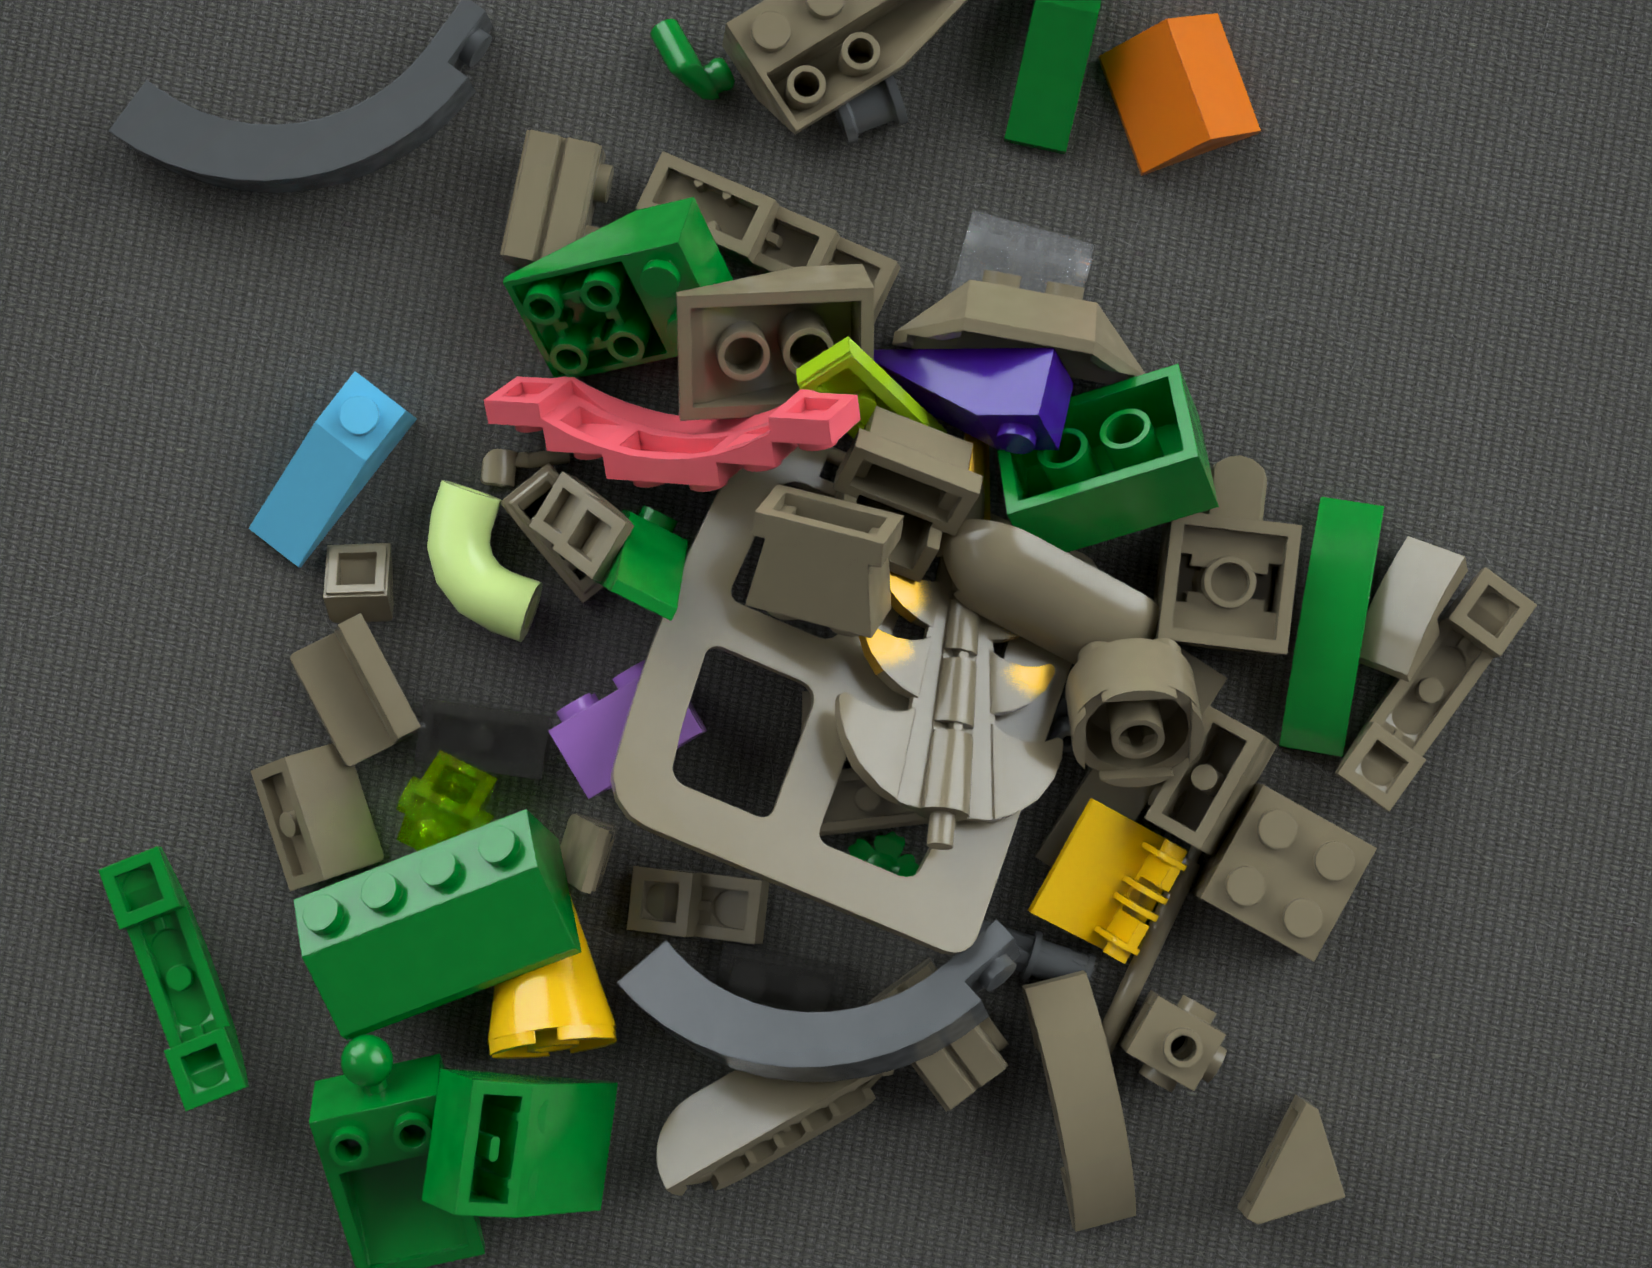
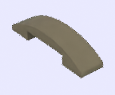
M1482 568L1438 621L1440 635L1410 682L1395 678L1361 728L1335 774L1383 810L1390 812L1425 763L1424 754L1492 659L1503 654L1537 604L1488 568Z
M1082 970L1023 985L1022 989L1034 1047L1041 1053L1064 1167L1060 1168L1072 1228L1077 1232L1136 1216L1133 1169L1122 1105L1106 1037L1087 973Z

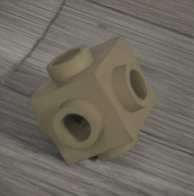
M1150 990L1119 1044L1126 1053L1144 1062L1139 1071L1142 1076L1170 1092H1173L1177 1083L1195 1091L1201 1079L1207 1083L1210 1082L1221 1067L1227 1049L1221 1046L1226 1034L1211 1024L1217 1013L1184 994L1178 1004H1175L1153 990ZM1184 1035L1183 1045L1179 1049L1171 1051L1173 1040L1178 1036Z

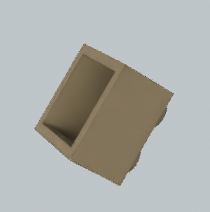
M1256 783L1215 857L1210 856L1190 893L1314 962L1377 848L1269 787Z

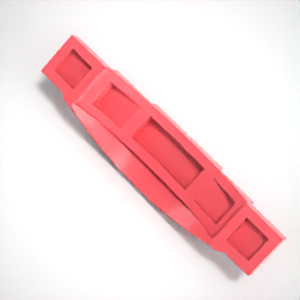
M517 376L484 399L488 424L514 425L518 432L524 433L543 430L547 451L573 453L574 457L580 460H593L603 457L606 479L633 481L635 486L641 488L656 487L665 483L689 485L691 490L697 492L714 491L724 487L728 480L742 468L751 472L774 469L781 465L782 460L797 447L805 451H820L831 448L861 420L857 395L818 393L813 390L800 389L784 404L752 417L680 421L678 415L667 414L625 402L605 394L575 377L538 378Z

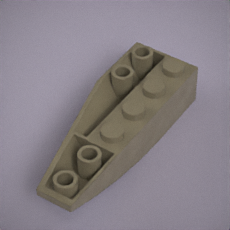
M763 0L726 23L722 47L755 98L796 135L903 69L968 0Z

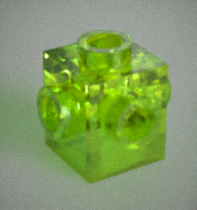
M440 750L422 779L413 776L400 797L396 810L405 814L396 840L419 851L493 822L495 816L486 812V808L497 778Z

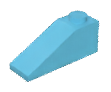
M354 371L315 421L248 529L297 567L301 568L417 418Z

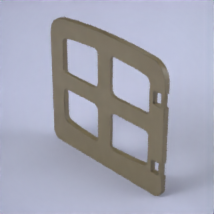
M797 447L782 460L781 465L774 469L751 472L742 468L715 495L685 559L677 611L672 621L661 617L640 674L611 770V785L614 799L625 817L645 831L941 954H959L971 947L978 937L1021 811L1005 819L989 823L967 820L955 821L953 848L949 850L929 848L916 874L909 877L899 876L824 844L819 835L820 827L847 757L838 735L835 717L836 697L842 692H849L868 705L877 709L894 712L908 710L910 699L891 690L875 675L864 656L858 636L848 637L837 634L833 638H819L736 602L731 594L732 585L755 538L752 535L755 511L777 484L788 487L794 486L808 492L832 498L835 497L834 483L819 476L825 461L840 466L847 452L835 447L820 451H805ZM990 513V521L1011 525L1010 521ZM1076 550L1067 552L1097 568L1093 560L1085 554ZM892 606L878 628L892 635L899 613ZM1020 636L1017 639L1004 643L1001 658L1024 667H1039L1052 664L1056 670L1055 675L1046 690L1031 704L1009 714L995 716V726L1014 738L1030 742L1045 741L1072 663ZM710 649H720L800 683L806 687L811 695L810 712L775 805L769 816L759 817L686 787L678 782L674 776L672 767L682 724L705 654Z

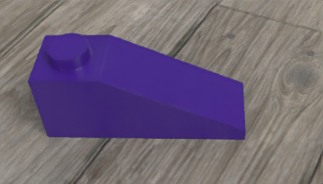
M1055 348L874 350V361L918 402L927 413L997 450H1005L1014 454H1028L1033 450H1059L1074 383Z

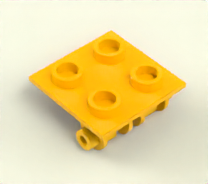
M1090 798L1027 911L1103 949L1104 953L1126 964L1131 953L1138 956L1140 952L1138 946L1150 927L1145 924L1147 919L1157 922L1159 918L1157 914L1152 912L1156 903L1167 904L1169 899L1161 894L1164 890L1169 892L1180 871L1186 870L1187 865L1182 862L1188 851Z

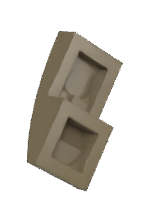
M563 471L529 525L554 544L553 550L591 579L601 582L634 527L632 522L600 494L580 479Z
M633 866L626 930L679 937H702L747 944H763L770 882L763 879Z

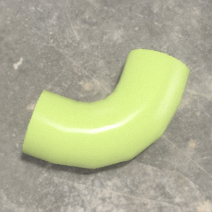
M442 480L431 511L427 550L436 583L460 614L493 633L522 642L529 631L537 611L542 592V582L511 572L501 566L493 556L490 546L491 531L502 500L484 492Z

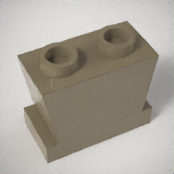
M777 484L755 511L752 535L765 538L745 605L765 610L771 616L781 620L799 619L826 626L842 636L872 638L891 610L889 555L901 539L904 515Z

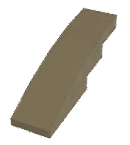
M662 151L636 206L637 210L694 197L720 253L763 274L799 266L863 264L874 286L875 323L901 268L896 260L840 237L837 230L783 208L771 197Z

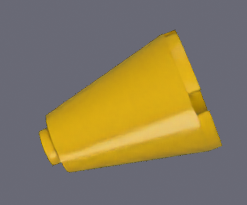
M572 898L571 902L581 953L494 985L487 1041L492 1058L525 1059L548 1057L549 1052L570 1049L571 1054L602 1048L617 1042L615 1030L617 1027Z

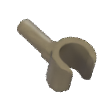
M493 449L483 458L480 480L484 485L514 487L516 468L543 467L548 463L551 465L570 463V455L566 452H551L547 450L527 453V451L516 452L506 449Z

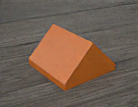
M1218 13L1165 19L1103 53L1098 58L1141 176L1261 132Z

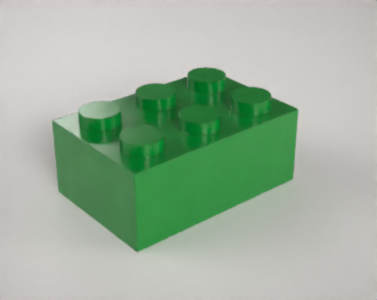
M1179 364L1071 397L1059 450H1033L1028 454H1014L1005 450H997L1006 510L1012 525L1041 538L1065 552H1071L1219 507L1199 415Z

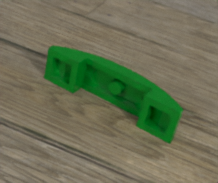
M1327 497L1320 498L1285 705L1280 747L1343 757L1384 506Z
M156 846L99 869L98 871L120 930H127L169 1044L170 1048L164 1050L185 1111L193 1110L249 1087L239 1040L216 968L188 899L162 847Z

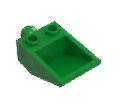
M370 1034L353 1038L347 1043L341 1054V1068L344 1075L315 1081L309 1125L355 1268H424L485 1254V1243L479 1216L453 1215L422 1201L440 1069H445L441 1055L435 1054L393 1064L391 1048L382 1038Z

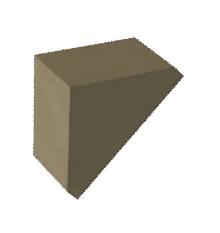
M1296 1094L1237 1206L1248 1220L1258 1225L1345 1198L1319 1110Z

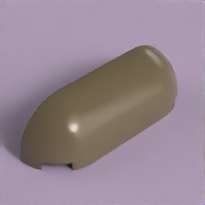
M966 519L955 536L945 532L942 533L939 551L936 556L940 557L943 555L947 570L959 591L953 593L956 599L974 613L1073 664L1078 662V652L1090 642L1104 641L1108 643L1126 638L1155 639L1160 607L1152 599L1025 530L996 521Z
M734 1070L686 1098L672 1111L664 1123L657 1143L656 1160L658 1171L666 1190L674 1195L683 1196L687 1190L686 1185L710 1181L716 1191L736 1183L867 1107L876 1099L871 1088L881 1076L893 1075L894 1070L870 1077L836 1082H797L766 1078Z

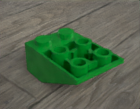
M690 197L635 210L509 274L504 278L503 284L553 377L578 378L677 357L676 292L732 281L733 278L695 198Z
M440 1069L422 1201L453 1215L519 1218L601 1210L618 1082Z

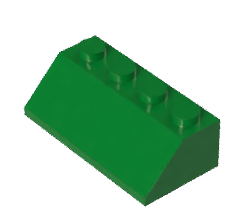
M527 809L293 900L302 959L341 1037L347 1041L581 953L559 839Z

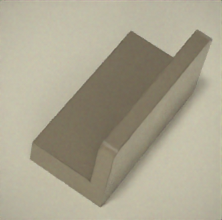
M361 613L338 624L334 633L292 653L290 663L345 766L353 767L415 735L421 728Z
M333 743L290 755L251 770L290 892L381 862L384 859V853L355 766L347 767L344 765Z

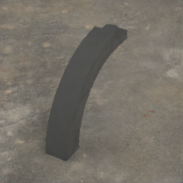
M461 0L425 50L397 79L365 101L327 117L300 123L277 125L250 124L227 120L190 107L146 80L109 129V132L123 144L151 162L181 176L212 186L245 192L284 193L308 191L342 184L373 173L403 158L429 140L455 117L476 92L469 78L461 73L460 70L465 64L470 68L473 67L486 53L492 41V36L488 33L493 28V25L484 9L472 0Z
M996 919L978 935L971 947L956 954L926 979L907 990L879 1002L831 1012H799L776 1009L731 994L710 982L692 968L667 940L617 983L657 1025L679 1042L709 1059L733 1069L766 1078L797 1082H836L870 1077L902 1068L933 1055L962 1038L989 1017L982 1000L976 994L983 988L987 991H992L1003 984L1015 971L1017 965L1014 961L1021 954L1014 937Z

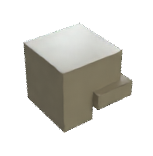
M876 406L865 428H859L837 470L833 489L836 490L834 498L904 515L901 539L889 555V568L893 573L920 583L939 551L942 533L945 532L955 536L980 495L983 476L968 470L973 443Z

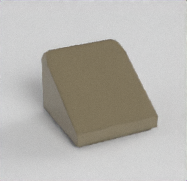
M391 543L327 545L323 599L329 619L332 622L342 623L360 613L366 622H382L393 619Z

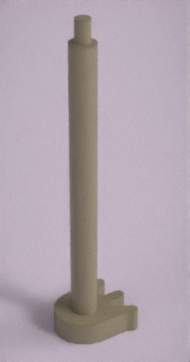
M1192 845L1182 862L1187 865L1186 870L1180 871L1169 892L1164 890L1163 896L1169 900L1166 905L1158 903L1154 913L1159 918L1157 922L1150 920L1148 924L1150 927L1138 946L1140 952L1138 956H1133L1102 1021L1110 1057L1201 867L1197 862L1202 851Z

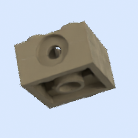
M1230 456L1217 462L1210 468L1219 507L1162 524L1153 600L1160 607L1155 639L1169 638L1178 645L1260 655H1287L1302 525L1263 521L1267 490V477L1263 467L1253 459L1244 456Z

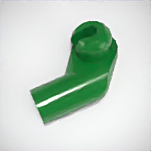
M663 20L651 30L650 37L670 73L698 97L704 100L720 99L719 93L733 88L735 79L725 60L714 58L703 66L677 20Z

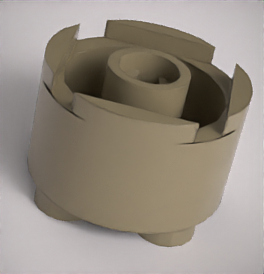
M1126 638L1108 643L1094 641L1082 647L1078 652V662L1070 671L1065 686L1072 747L1077 762L1084 769L1085 764H1087L1092 769L1098 771L1101 781L1119 787L1155 785L1173 777L1172 768L1180 764L1187 757L1190 764L1202 749L1204 726L1193 670L1187 659L1182 655L1180 646L1169 638H1157L1154 640Z

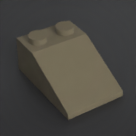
M863 264L799 266L676 292L680 421L748 418L784 404L800 390L797 385L796 369L847 336L874 360V286Z

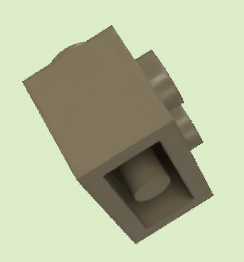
M1208 705L1202 715L1204 742L1199 755L1190 764L1187 757L1180 764L1172 768L1173 777L1155 784L1148 800V805L1151 807L1144 818L1199 850L1215 857L1277 745L1259 732Z

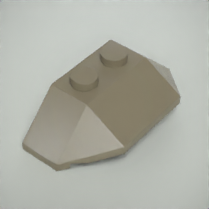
M984 270L982 282L968 280L894 332L892 345L913 349L1055 348L1070 377L1110 385L1145 374L1099 304L1083 300L1085 288L1047 281L1045 293L1020 289L1021 276Z

